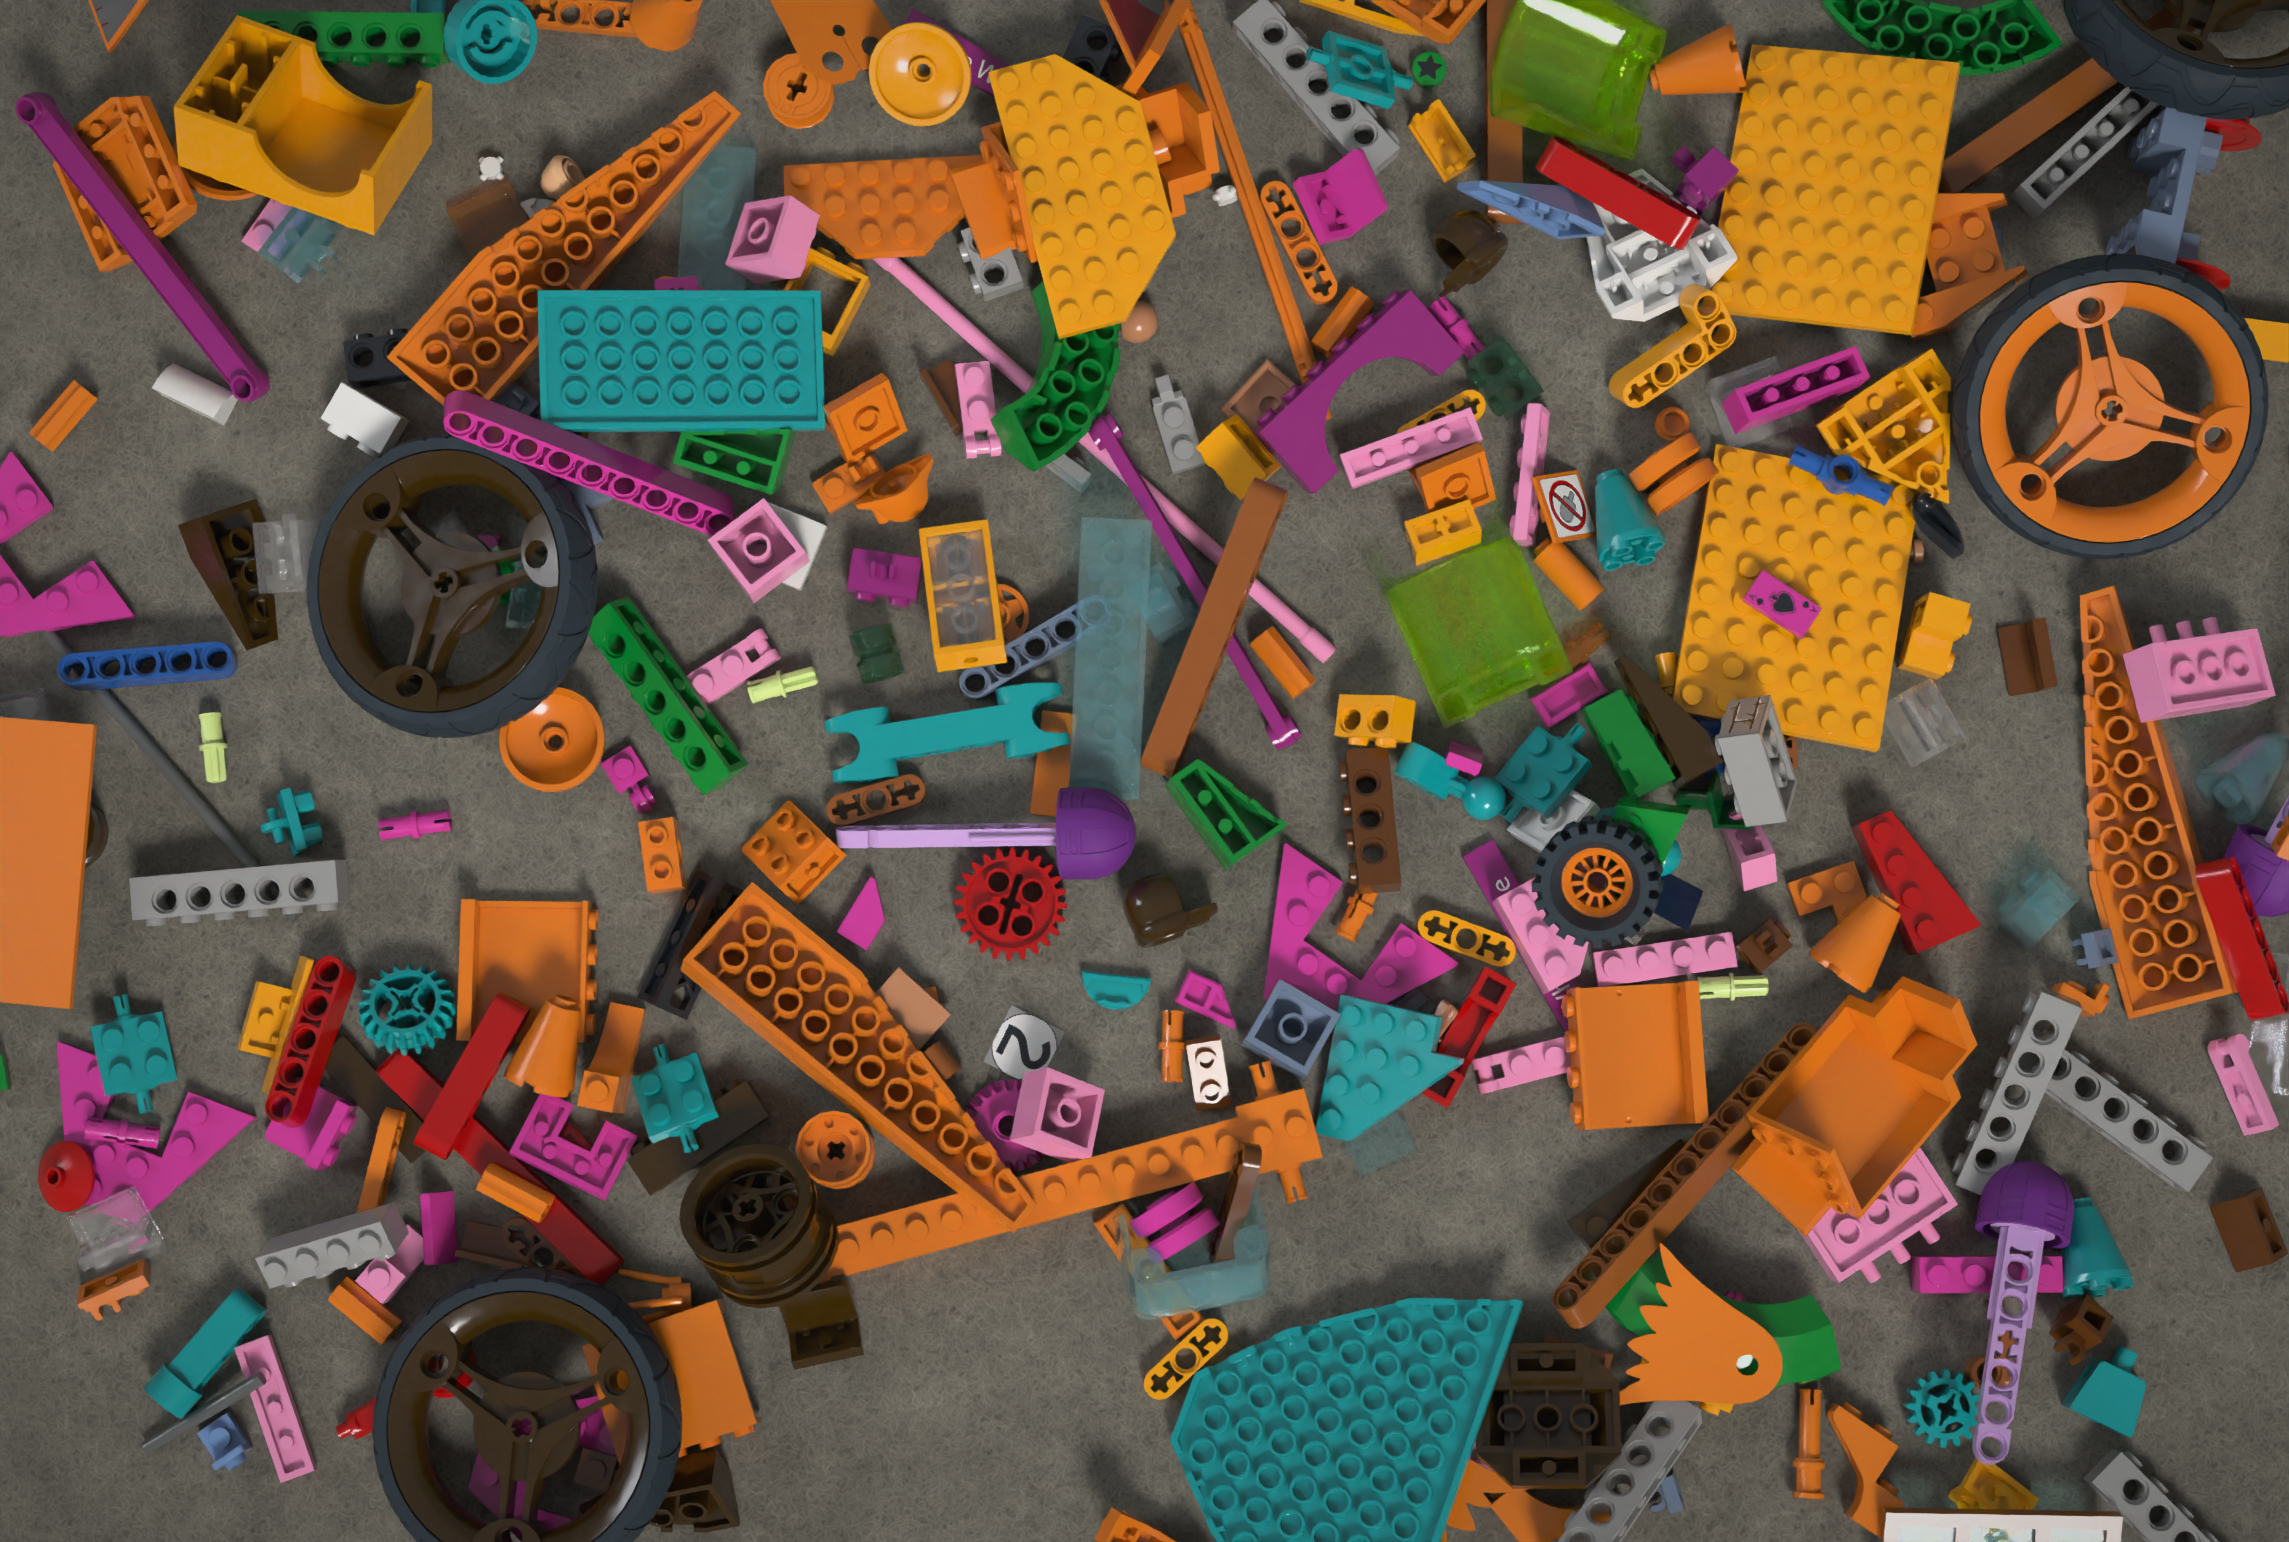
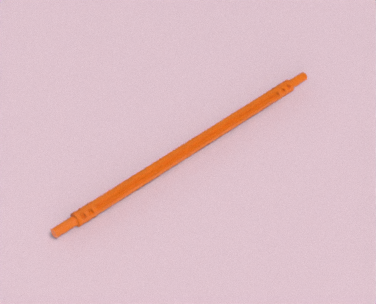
M1190 1L1178 23V27L1204 102L1211 110L1215 134L1232 183L1236 188L1240 206L1303 384L1309 378L1306 373L1317 362L1196 13ZM1328 409V412H1327L1326 420H1329V419L1332 418V415H1331L1329 409Z

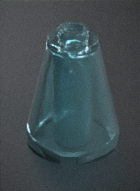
M2265 730L2201 770L2198 774L2200 776L2196 779V787L2200 796L2213 810L2218 805L2227 814L2223 818L2237 824H2249L2257 817L2289 759L2288 738L2281 732Z

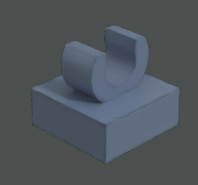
M514 381L495 402L531 417L540 408V403Z
M2111 928L2081 934L2080 939L2072 942L2073 946H2084L2086 955L2085 958L2076 960L2077 965H2088L2090 969L2118 963Z
M1674 1470L1669 1471L1656 1490L1661 1494V1501L1650 1505V1509L1653 1512L1663 1510L1666 1505L1670 1514L1684 1510L1685 1503Z

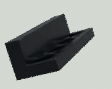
M696 870L637 996L638 998L687 1020L701 991V987L680 970L683 959L702 939L701 933L704 926L712 922L715 924L742 894L743 890ZM724 889L733 893L727 907L718 911L716 901L721 890ZM684 987L685 997L680 1008L668 1004L674 991Z

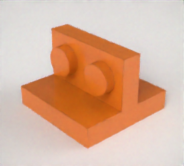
M883 373L859 384L853 390L823 406L825 411V428L834 436L843 459L849 465L908 431L889 379Z
M1480 442L1408 469L1413 483L1423 498L1427 514L1470 499L1473 509L1497 500L1485 450Z

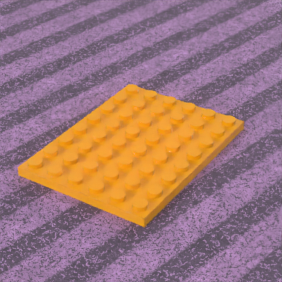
M1752 44L1745 80L1747 91L1743 92L1730 160L1739 171L1732 183L1725 189L1718 228L1736 253L1737 261L1709 289L1721 297L1729 315L1912 335L1960 73L1959 62Z
M1716 444L1713 450L1712 462L1719 470V473L1707 485L1672 699L1691 717L1721 722V717L1725 715L1730 700L1771 695L1783 735L1877 752L1880 749L1915 525L1910 512L1912 497L1919 495L1920 492L1884 476L1865 473L1887 484L1894 485L1885 506L1858 494L1853 496L1845 492L1844 494L1836 495L1828 492L1822 482L1816 480V476L1795 466L1788 465L1790 458ZM1833 469L1837 479L1848 481L1845 471ZM1762 570L1822 608L1802 639H1799L1742 601Z

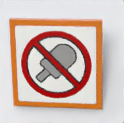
M1578 470L1531 478L1541 509L1538 511L1542 523L1546 522L1553 544L1596 536V523Z

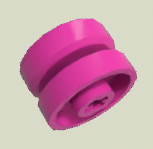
M1194 1181L1176 1192L1172 1190L1146 1206V1211L1129 1221L1138 1238H1145L1160 1230L1161 1235L1148 1243L1146 1251L1155 1265L1171 1257L1220 1225L1211 1208H1204L1189 1216L1187 1211L1201 1203L1203 1195Z

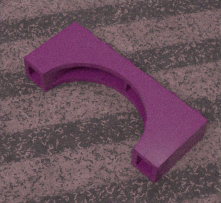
M1398 290L1390 293L1381 302L1384 308L1375 316L1371 313L1362 319L1356 326L1359 331L1350 340L1347 337L1340 340L1331 349L1334 354L1325 363L1321 360L1312 366L1306 373L1309 378L1300 387L1297 384L1290 387L1281 396V399L1284 401L1275 410L1269 408L1256 420L1258 426L1252 432L1306 493L1315 494L1339 471L1327 449L1325 422L1330 403L1336 391L1353 372L1372 361L1386 357H1396L1413 362L1424 369L1430 376H1440L1464 353L1461 347L1411 290H1403L1400 293Z

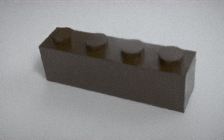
M736 1079L720 1090L723 1096L714 1101L719 1117L703 1123L693 1131L699 1145L698 1150L694 1151L691 1147L692 1153H685L680 1136L668 1137L652 1143L648 1138L631 1149L634 1155L627 1159L650 1196L657 1194L772 1117L750 1081L740 1083Z

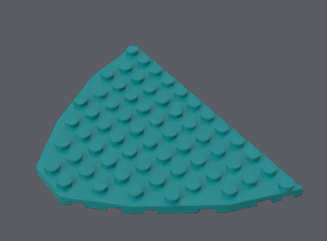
M1407 1298L1378 1308H1368L1321 1320L1319 1323L1283 1330L1258 1345H1252L1227 1357L1228 1359L1214 1366L1195 1372L1170 1442L1179 1458L1185 1476L1217 1542H1441L1521 1313L1523 1301L1518 1299L1501 1301L1491 1299Z

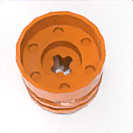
M839 1111L819 1113L808 1120L799 1132L796 1143L797 1158L803 1164L810 1178L823 1187L836 1190L851 1188L863 1181L873 1168L876 1156L874 1139L868 1129L850 1114ZM833 1144L839 1147L845 1144L842 1150L845 1154L843 1159L840 1160L834 1157L831 1160L830 1156L833 1154V1151L830 1147Z

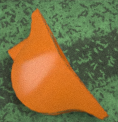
M927 453L894 467L875 479L852 500V503L860 510H871L878 524H885L889 520L904 522L915 518L924 509L928 500L927 481L934 463L933 457Z

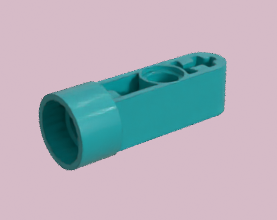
M238 1287L226 1298L169 1365L164 1363L143 1387L144 1390L168 1412L183 1419L203 1396L200 1390L235 1351L234 1348L243 1342L264 1317L267 1309L241 1287Z

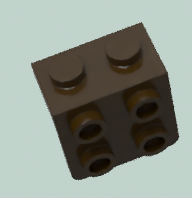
M828 1281L824 1284L815 1285L809 1292L798 1299L779 1306L789 1334L791 1361L794 1370L864 1355L860 1319L847 1281Z

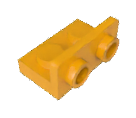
M1976 1458L1961 1484L1952 1489L1948 1495L1957 1504L1959 1509L2033 1510L2039 1500L2037 1496L1997 1465H1985ZM1986 1528L1990 1534L2003 1540L2018 1534L2023 1529Z

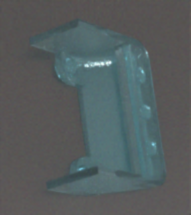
M1258 1188L1253 1190L1247 1211L1250 1226L1240 1229L1233 1238L1232 1246L1235 1259L1166 1273L1163 1258L1156 1250L1152 1248L1132 1250L1125 1215L1113 1218L1130 1308L1136 1317L1142 1320H1155L1257 1299L1268 1291L1270 1287L1269 1241Z

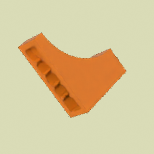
M610 1002L597 1051L590 1066L584 1070L577 1106L610 1113H625L631 1084L630 1078L633 1075L646 1009Z
M1525 1490L1512 1493H1489L1492 1497L1489 1500L1492 1504L1490 1507L1518 1542H1552L1554 1539L1559 1540L1566 1530L1564 1525L1573 1510L1579 1511L1582 1505L1562 1506L1551 1504L1532 1496ZM1601 1512L1596 1514L1592 1520L1597 1523H1604L1611 1516L1608 1513Z

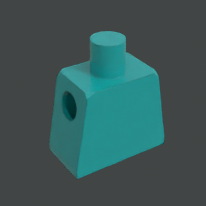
M2118 1345L2110 1363L2092 1358L2061 1405L2121 1435L2132 1438L2146 1389V1381L2130 1374L2138 1354Z

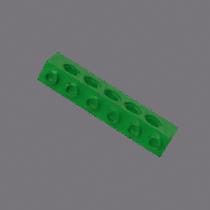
M238 10L239 16L303 39L309 35L316 34V51L321 63L325 67L337 66V62H350L351 65L356 67H370L372 62H385L386 66L394 68L405 67L406 63H419L420 66L425 68H438L440 63H450L443 37L445 23L447 22L445 13ZM352 35L349 44L346 46L337 45L342 36ZM380 35L386 36V40L381 46H372V41L375 37ZM410 37H421L416 46L406 47V42Z
M627 596L611 601L593 617L588 633L593 644L601 650L610 663L613 672L623 681L630 691L633 700L643 709L650 719L652 727L660 733L670 747L672 755L679 760L691 777L692 783L702 794L706 795L724 787L749 764L631 598Z

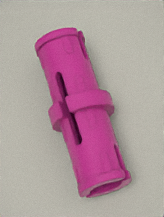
M1446 296L1440 297L1439 301H1434L1427 308L1461 347L1469 363L1473 362L1476 359L1475 357L1481 356L1487 350L1468 327L1470 322L1467 318H1461Z
M445 809L443 811L419 814L418 811L409 812V816L379 818L378 828L394 827L393 830L379 831L382 841L412 836L413 839L422 838V834L453 831L452 822H437L438 820L452 818L450 809Z
M88 1116L84 1139L114 1142L120 1147L128 1144L157 1149L161 1126L131 1123L129 1119L125 1118L118 1121Z

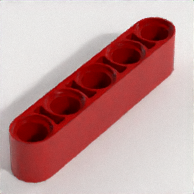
M1551 137L1536 165V169L1545 176L1673 248L1684 250L1701 220L1699 215L1561 137Z
M2231 856L2197 864L2195 872L2199 889L2249 1019L2256 1021L2288 1014V996L2237 860Z
M334 956L322 957L313 968L265 1103V1111L269 1119L286 1127L295 1128L301 1126L309 1115L356 982V972L353 967ZM336 968H339L338 977L334 981H330L331 973ZM327 1001L328 1005L326 1011L323 1014L319 1015L318 1010L320 1005L323 1002ZM315 1035V1043L307 1049L308 1039ZM303 1068L304 1072L301 1080L295 1083V1074ZM291 1102L292 1106L289 1114L283 1117L284 1106Z
M501 991L497 993L414 1139V1145L445 1161L448 1159L531 1012V1007Z

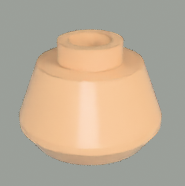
M556 155L543 170L540 184L548 197L558 200L560 196L581 183L585 178L573 159L563 155Z

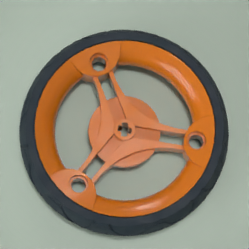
M2105 254L2074 259L2045 270L2018 286L1991 311L1975 333L1964 355L1954 389L1953 432L1958 456L1968 481L1980 500L2004 525L2023 538L2041 547L2081 558L2117 559L2147 554L2174 544L2199 530L2213 519L2242 487L2247 475L2254 466L2266 431L2269 404L2266 369L2254 334L2242 314L2219 289L2198 274H2194L2180 265L2143 255ZM2086 298L2095 299V308L2092 312L2088 314L2079 313L2078 307L2082 300ZM2121 307H2129L2156 314L2177 326L2196 345L2204 358L2212 380L2214 401L2207 404L2199 413L2183 410L2166 403L2162 388L2153 373L2139 361L2127 356L2118 355L2111 337L2108 320L2113 318ZM2062 322L2073 327L2075 330L2078 366L2066 376L2058 390L2055 400L2057 427L2044 444L2030 457L2016 454L2012 448L2006 424V402L2010 382L2017 366L2028 349L2050 328ZM2099 325L2105 355L2091 358L2085 328ZM2112 401L2116 406L2112 407V413L2107 415L2104 410L2107 408V402ZM2166 415L2193 422L2190 434L2186 435L2160 428L2163 416ZM2219 427L2221 429L2220 436L2213 442H2206L2204 439L2206 432L2210 428ZM2066 441L2072 449L2046 472L2040 464ZM2151 441L2179 443L2190 446L2191 452L2195 457L2189 467L2164 489L2143 500L2120 506L2092 507L2076 504L2056 496V490L2053 485L2063 474L2086 458L2100 461L2124 459L2136 454ZM2035 474L2038 476V481L2032 488L2025 489L2021 487V480L2026 475Z

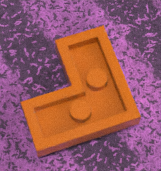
M1854 861L1786 884L1797 917L1831 906L1836 923L1838 924L1867 899Z

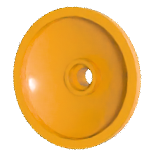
M910 22L890 30L877 43L869 63V80L878 103L892 117L909 125L931 126L949 119L963 105L971 86V66L963 46L950 32L931 23ZM920 64L928 65L930 74H923L920 71Z

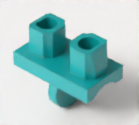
M291 788L280 790L277 800L283 819L279 818L277 808L266 810L269 822L260 826L262 834L273 833L275 844L286 842L283 830L286 829L292 855L304 854L307 848L323 841L319 822L301 826L298 814L314 811L315 807L311 791L292 793Z

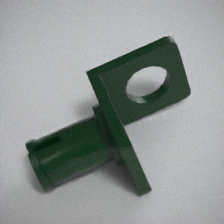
M1718 771L1712 772L1708 789L1678 788L1676 805L1691 807L1690 810H1708V813L1711 814L1713 828H1754V826L1746 827L1743 819L1733 820L1729 818L1730 813L1735 811L1734 800H1724Z

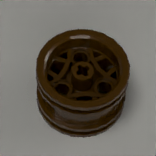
M752 1144L724 1152L711 1160L696 1174L687 1187L681 1202L679 1220L682 1234L697 1258L704 1263L718 1289L731 1301L742 1306L761 1309L778 1307L792 1302L809 1292L820 1282L834 1261L839 1240L836 1218L822 1195L816 1190L814 1182L801 1161L791 1152L778 1146Z

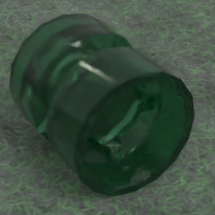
M892 624L872 626L849 635L853 654L861 659L857 663V668L862 684L883 681L905 672L900 652L893 649L897 644Z

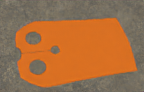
M770 0L804 67L821 80L832 85L855 80V76L861 69L869 70L871 56L862 49L863 39L875 37L880 41L883 36L892 30L874 0ZM835 25H840L844 28L845 34L843 36H837L833 33ZM827 52L839 54L843 59L842 69L839 71L826 69L822 62L823 55Z

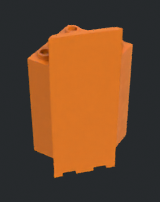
M1187 82L1152 93H1147L1141 86L1133 98L1141 103L1148 132L1160 128L1172 159L1158 165L1171 218L1186 214L1184 196L1211 186V174L1220 172L1211 110ZM1124 83L1114 87L1121 91ZM1000 121L981 127L984 141L979 142L983 159L949 169L980 258L983 260L992 257L1011 247V250L1017 249L1018 252H1024L1030 263L1036 262L1038 259L1033 244L1020 170L1010 157L1002 123Z
M1904 976L1899 979L1891 990L1886 988L1881 991L1871 1003L1849 994L1746 1114L1753 1128L1752 1133L1756 1138L1739 1156L1731 1168L1805 1237L1830 1208L1839 1214L1844 1215L1847 1213L1860 1219L1961 1098L1953 1074L1974 1050L1977 1042L1960 999Z

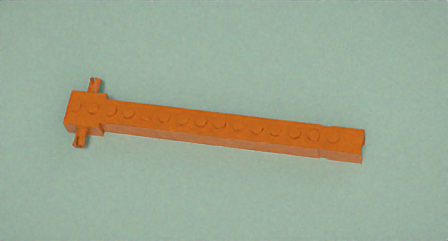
M1271 1060L1261 1063L1265 1075L1264 1078L1261 1075L1259 1064L1251 1065L1249 1069L1252 1073L1258 1097H1255L1256 1101L1236 1106V1118L1016 1177L1036 1203V1207L1018 1229L1229 1172L1232 1170L1237 1149L1241 1142L1259 1144L1261 1146L1262 1159L1258 1175L1274 1170L1275 1173H1279L1286 1204L1296 1202L1292 1189L1293 1186H1295L1298 1200L1306 1199L1308 1194H1306L1299 1167L1302 1166L1303 1162L1321 1158L1323 1155L1305 1090L1302 1088L1282 1094V1090L1278 1091ZM959 1193L838 1226V1249L834 1261L823 1279L818 1283L832 1280L837 1275L844 1274V1276L1002 1234L1009 1232V1230Z

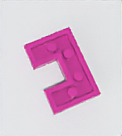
M539 1094L509 1155L605 1201L638 1136L605 1121L589 1152L559 1137L574 1105L559 1097Z

